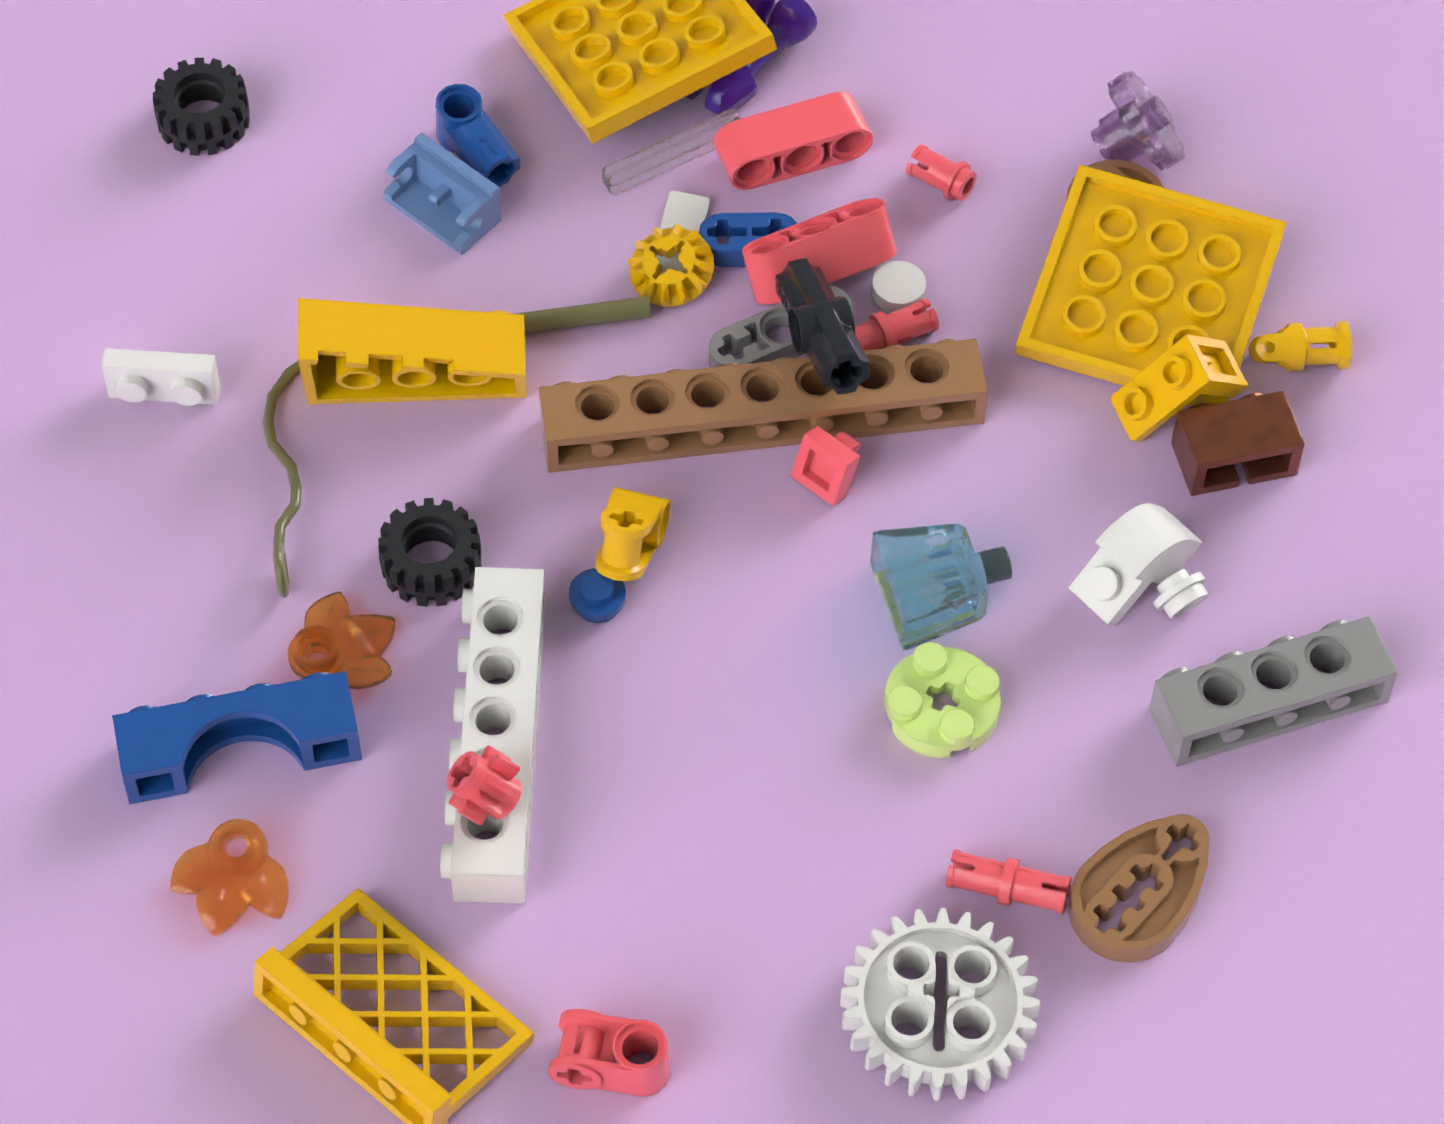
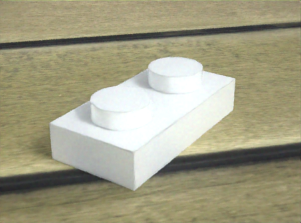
M105 348L101 367L109 398L122 399L128 402H141L143 400L176 402L185 406L197 404L218 405L221 386L215 355Z

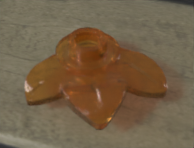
M339 591L324 596L309 607L305 614L304 628L290 642L287 651L289 666L302 679L317 672L333 674L346 671L349 689H364L377 686L389 679L393 673L392 668L381 655L386 651L393 639L396 628L395 619L390 616L376 614L350 615L349 605L342 592ZM314 653L326 655L321 659H308Z
M232 819L220 824L211 834L208 843L185 851L175 863L172 871L170 889L179 894H197L196 905L198 914L205 927L213 936H219L232 927L246 913L249 905L263 915L274 919L282 918L287 907L289 882L286 871L276 860L268 856V843L262 830L253 822L245 819ZM241 838L246 840L247 850L242 856L231 857L227 855V846L233 839Z

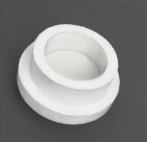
M1182 569L1157 586V590L1161 595L1153 604L1158 611L1165 610L1171 620L1176 619L1195 608L1209 596L1202 585L1206 579L1201 572L1189 576L1187 571Z

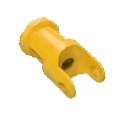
M1346 320L1337 321L1331 327L1303 328L1300 322L1288 323L1276 333L1265 334L1252 339L1248 351L1251 358L1256 362H1276L1279 366L1284 367L1290 372L1302 371L1304 366L1336 365L1339 370H1346L1350 367L1352 356L1351 332ZM1310 344H1328L1329 348H1311Z

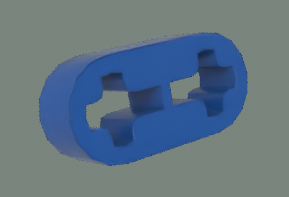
M776 212L719 213L709 216L701 223L699 234L711 248L714 266L746 267L742 254V249L745 245L758 238L795 225L797 222L786 214ZM727 236L728 244H718L717 237Z

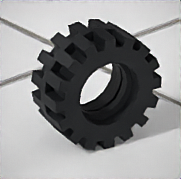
M204 57L195 58V64L188 65L186 60L178 62V69L176 71L170 67L163 72L164 80L158 78L155 83L153 106L159 133H162V138L167 144L173 142L174 149L181 153L186 148H189L190 155L200 156L201 150H207L208 155L217 154V147L222 146L227 150L233 147V138L239 141L245 135L244 128H248L250 123L249 101L244 80L241 74L236 75L234 67L228 64L222 68L221 60L214 58L208 64L204 62ZM202 100L220 103L216 108L204 113H192L183 110L189 104Z
M424 498V505L417 506L414 500L405 503L406 511L402 513L395 509L390 514V523L384 522L380 529L381 537L378 538V548L383 579L386 578L387 586L392 593L398 590L400 599L407 603L412 597H415L417 606L427 607L428 600H435L437 606L447 605L446 597L452 596L457 601L463 595V587L473 588L475 567H482L481 542L474 519L469 520L468 511L461 506L454 511L453 503L443 499L441 505H434V498ZM427 541L445 543L454 549L453 553L446 559L436 563L423 564L407 556V553L414 546Z

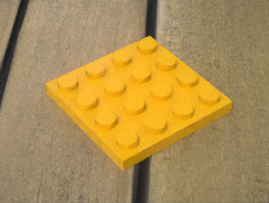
M531 0L503 15L509 32L592 144L777 50L773 33L745 0Z
M1079 165L1018 336L1015 355L1124 386L1187 334L1226 341L1240 368L1287 222ZM1200 394L1188 405L1193 406L1200 403L1212 405L1230 401V398Z

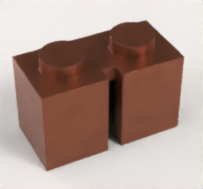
M1284 391L1268 394L1251 393L1237 400L1212 405L1200 403L1186 410L1177 411L1171 440L1191 496L1239 487L1240 479L1234 466L1236 463H1241L1249 485L1296 476L1305 445Z

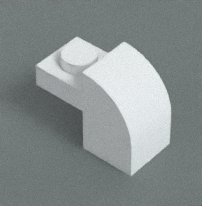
M1151 503L1141 504L1119 517L1095 541L1100 546V549L1068 588L1109 625L1116 626L1151 582L1160 584L1174 573L1180 571L1203 542L1163 506Z

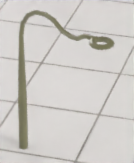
M649 296L514 314L524 315L525 334L650 318L651 308ZM298 361L284 370L267 394L262 423L267 446L286 468L291 488L290 503L275 523L273 539V563L278 592L283 598L289 595V575L284 544L285 529L300 508L302 486L296 463L277 441L273 422L278 397L290 380L301 372Z

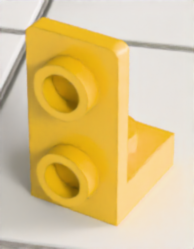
M1186 334L1111 396V402L1130 440L1140 442L1198 395L1206 394L1234 398L1248 387V384L1226 341Z

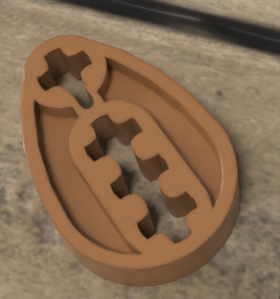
M1177 814L1148 821L1122 833L1092 855L1075 875L1068 906L1072 928L1082 943L1096 954L1117 962H1140L1151 959L1165 951L1186 925L1200 894L1208 865L1209 833L1205 825L1197 818L1186 814ZM1185 837L1192 842L1190 849L1183 847L1178 852H1175L1170 859L1166 860L1172 840L1180 842ZM1150 877L1156 881L1154 889L1147 887L1140 893L1136 910L1129 907L1122 913L1118 930L1112 927L1107 929L1105 933L1098 930L1099 919L1106 922L1114 915L1117 900L1124 902L1131 897L1136 880L1143 882Z

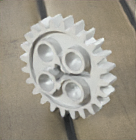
M940 908L936 922L928 923L923 912L920 909H916L913 926L907 927L902 920L894 916L891 918V936H887L882 931L874 928L870 934V946L872 949L859 945L855 948L854 963L857 966H846L844 984L849 987L842 988L840 995V1006L848 1009L843 1012L842 1028L850 1031L856 1030L851 1035L850 1048L852 1052L869 1049L865 1060V1069L867 1071L876 1069L883 1064L887 1067L884 1084L888 1087L903 1076L908 1079L907 1089L909 1096L913 1097L923 1083L930 1085L934 1101H939L944 1085H952L958 1098L965 1099L968 1081L973 1080L981 1090L986 1092L990 1087V1071L1007 1079L1010 1076L1012 1066L1009 1058L1022 1062L1025 1059L1028 1045L1024 1041L1034 1040L1037 1023L1032 1019L1038 1017L1040 1000L1031 996L1036 993L1038 980L1035 976H1023L1027 970L1029 960L1027 955L1009 958L1014 941L1011 936L1003 938L996 943L991 940L994 923L989 921L978 931L970 928L971 913L969 912L963 914L958 924L949 923L946 908ZM938 956L945 957L947 961L944 995L946 1015L943 1031L944 1049L942 1051H936L933 1048L935 1013L933 994L936 980L935 958ZM902 968H912L921 972L923 976L910 980L897 974V971ZM971 971L981 975L984 980L978 983H969L959 978L958 974ZM901 1023H910L919 1027L922 1032L917 1035L908 1036L901 1034L894 1027ZM969 1026L978 1029L984 1036L978 1039H967L959 1035L956 1030Z

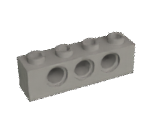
M1369 616L1350 622L1347 620H1337L1325 625L1320 631L1297 638L1292 635L1283 636L1272 641L1267 647L1244 654L1240 651L1230 652L1219 657L1214 663L1194 669L1187 667L1173 669L1164 674L1160 679L1155 680L1149 711L1177 767L1387 703L1398 671ZM1315 668H1325L1332 673H1323ZM1262 684H1273L1277 686L1279 689H1269L1263 686ZM1209 699L1220 700V701L1224 702L1226 705H1224V706L1215 705V704H1212L1211 702H1209L1208 700H1209Z

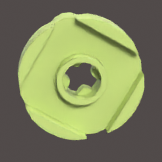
M934 642L919 645L912 655L905 657L895 666L886 684L884 706L885 713H887V717L892 723L893 733L909 749L935 758L951 757L952 751L963 750L969 746V752L981 747L993 734L999 719L1001 706L999 676L994 669L966 651L943 647ZM937 693H945L952 696V700L958 703L956 707L945 705L939 711L932 707L933 698L931 696Z

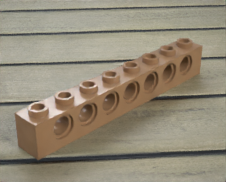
M976 338L965 340L944 339L929 344L911 346L890 345L882 349L866 350L864 353L869 361V378L862 381L855 392L837 395L832 388L823 386L809 357H781L767 362L749 364L727 363L713 368L695 370L673 369L659 374L632 377L619 375L605 380L578 383L564 381L551 386L539 387L540 420L548 473L799 445L802 443L804 434L816 426H819L833 437L840 432H845L852 438L984 424L988 388Z

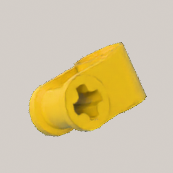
M615 487L601 515L600 526L603 529L604 542L596 554L595 569L606 578L617 581H633L641 578L645 574V570L656 549H659L663 543L670 517L671 500Z

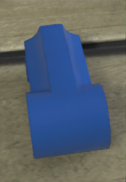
M466 84L446 86L438 93L435 104L436 137L439 144L446 150L455 152L460 160L500 187L508 183L513 174L520 169V158L484 112L480 93Z

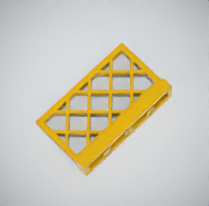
M359 888L354 890L283 950L278 952L274 947H271L255 960L253 995L405 1124H448V1118L533 1043L534 1032ZM358 912L375 926L376 938H340V926ZM333 932V938H326ZM306 954H333V974H307L295 963ZM340 954H376V974H340ZM384 954H409L419 963V975L384 974ZM427 970L433 975H427ZM341 990H377V1011H351L341 1002ZM384 990H420V1011H385ZM428 990H452L463 999V1011H428ZM385 1027H421V1048H395L385 1039ZM429 1027H464L465 1048H429ZM472 1027H497L510 1039L499 1049L473 1048ZM415 1064H422V1070ZM430 1064H465L466 1078L449 1093L430 1077ZM474 1064H481L476 1070H474Z

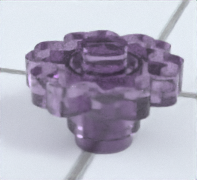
M1132 70L1129 72L1124 71L1107 83L1109 96L1117 108L1099 119V126L1091 131L1092 139L1105 160L1131 162L1145 153L1151 163L1155 164L1160 170H1164L1185 158L1184 146L1174 131L1173 119L1168 108L1158 96L1151 94L1146 83Z

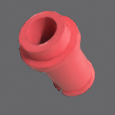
M923 144L919 145L910 157L919 162L917 165L908 162L906 174L943 191L945 199L949 201L955 199L964 201L972 192L977 174L971 171L970 164L962 161L957 164L930 150Z

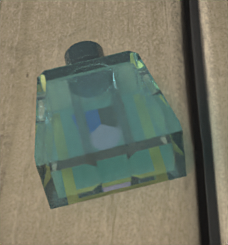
M958 523L880 530L872 533L870 565L903 651L917 647L982 619L986 614L989 593L988 584L1012 578V566L1006 548L1000 546L975 553L966 527Z

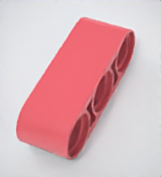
M840 91L727 123L715 134L713 144L732 185L737 189L749 190L852 161L866 153L872 146L874 139L854 97L848 92Z
M867 198L851 202L758 238L745 245L742 249L754 299L759 304L781 302L776 292L775 275L781 273L789 261L807 258L811 265L820 267L828 284L890 260L897 252L884 200L879 198Z

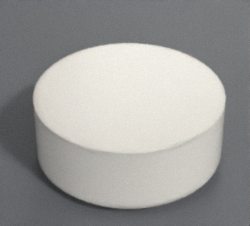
M905 261L888 262L879 267L873 276L872 298L874 303L884 312L897 311L925 298V275L912 263Z

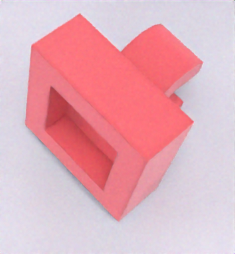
M816 426L804 434L790 476L834 506L845 499L861 457L856 453L860 449L861 443L845 432H840L833 437L819 426Z

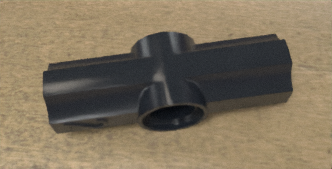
M807 258L789 261L786 268L781 273L775 275L777 295L788 314L790 336L795 351L798 355L808 354L823 386L832 388L837 395L855 392L861 382L869 378V361L856 338L854 317L846 297H835L820 267L811 265Z

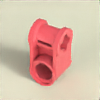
M569 1009L561 1013L558 1026L563 1034L557 1057L550 1060L547 1072L555 1082L575 1089H600L632 1094L638 1097L656 1094L667 1085L670 1078L668 1041L663 1029L656 1023L648 1020L602 1015L587 1009ZM639 1052H647L655 1056L652 1061L645 1064H634L628 1061L632 1055Z

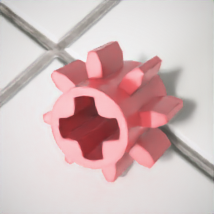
M490 745L486 746L482 756L473 751L464 753L455 761L447 777V788L454 793L449 800V804L457 808L458 813L478 825L484 823L487 815L494 819L506 817L515 808L521 796L522 784L518 779L514 778L520 771V767L511 762L509 757Z

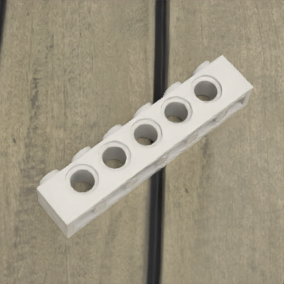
M475 567L474 588L463 589L462 623L471 625L470 637L459 638L458 673L467 674L466 687L455 688L453 718L454 723H462L461 739L451 738L449 771L455 761L464 753L473 751L482 756L486 746L490 745L509 757L511 762L520 767V771L514 778L521 782L522 792L517 805L506 817L494 819L487 815L484 823L478 825L458 813V809L449 804V800L454 793L450 790L446 791L445 825L454 826L453 843H442L440 873L441 879H451L453 901L525 904L546 606L544 569ZM501 629L511 631L507 634L502 635L492 633L496 630ZM497 678L508 680L498 685L487 683ZM493 728L504 730L503 733L498 735H487L483 733L486 730ZM483 831H492L498 834L496 837L488 840L474 837Z

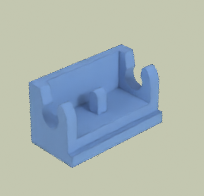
M421 132L414 138L415 142L388 166L386 173L393 178H398L393 180L384 190L385 200L463 255L502 221L500 187Z

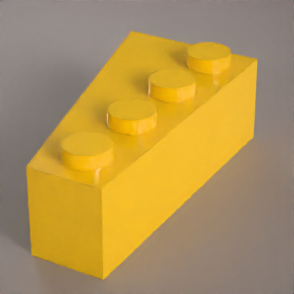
M298 298V362L308 405L527 398L524 315L511 314L501 310L479 312Z

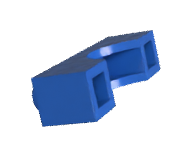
M346 671L333 674L317 672L301 680L275 685L259 683L243 691L217 696L201 694L191 697L185 702L159 707L143 705L135 707L127 713L112 715L121 774L129 805L187 794L192 779L200 765L217 750L239 742L258 741L278 746L291 754L304 771L362 760L358 728Z

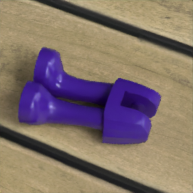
M745 0L763 23H767L768 29L773 33L777 50L714 81L705 98V108L722 117L748 102L756 95L757 85L754 77L758 71L782 50L806 40L815 31L817 17L806 1L779 0L775 5V0ZM701 88L685 97L692 100L696 98L703 91L704 88Z

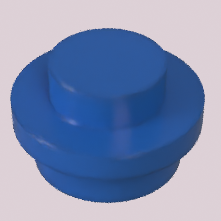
M595 568L588 569L578 574L571 582L569 601L573 610L584 620L591 623H604L613 619L623 608L626 601L625 584L623 581L612 580L602 576Z

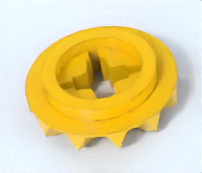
M675 223L673 228L659 229L654 227L651 235L643 241H636V249L632 258L628 259L630 280L637 293L641 297L649 296L650 303L663 307L680 306L697 298L709 285L714 272V258L707 242L697 230L690 231L684 229L677 223ZM678 253L679 262L686 274L680 270L675 271L670 268L662 274V266L656 256H665L671 259Z

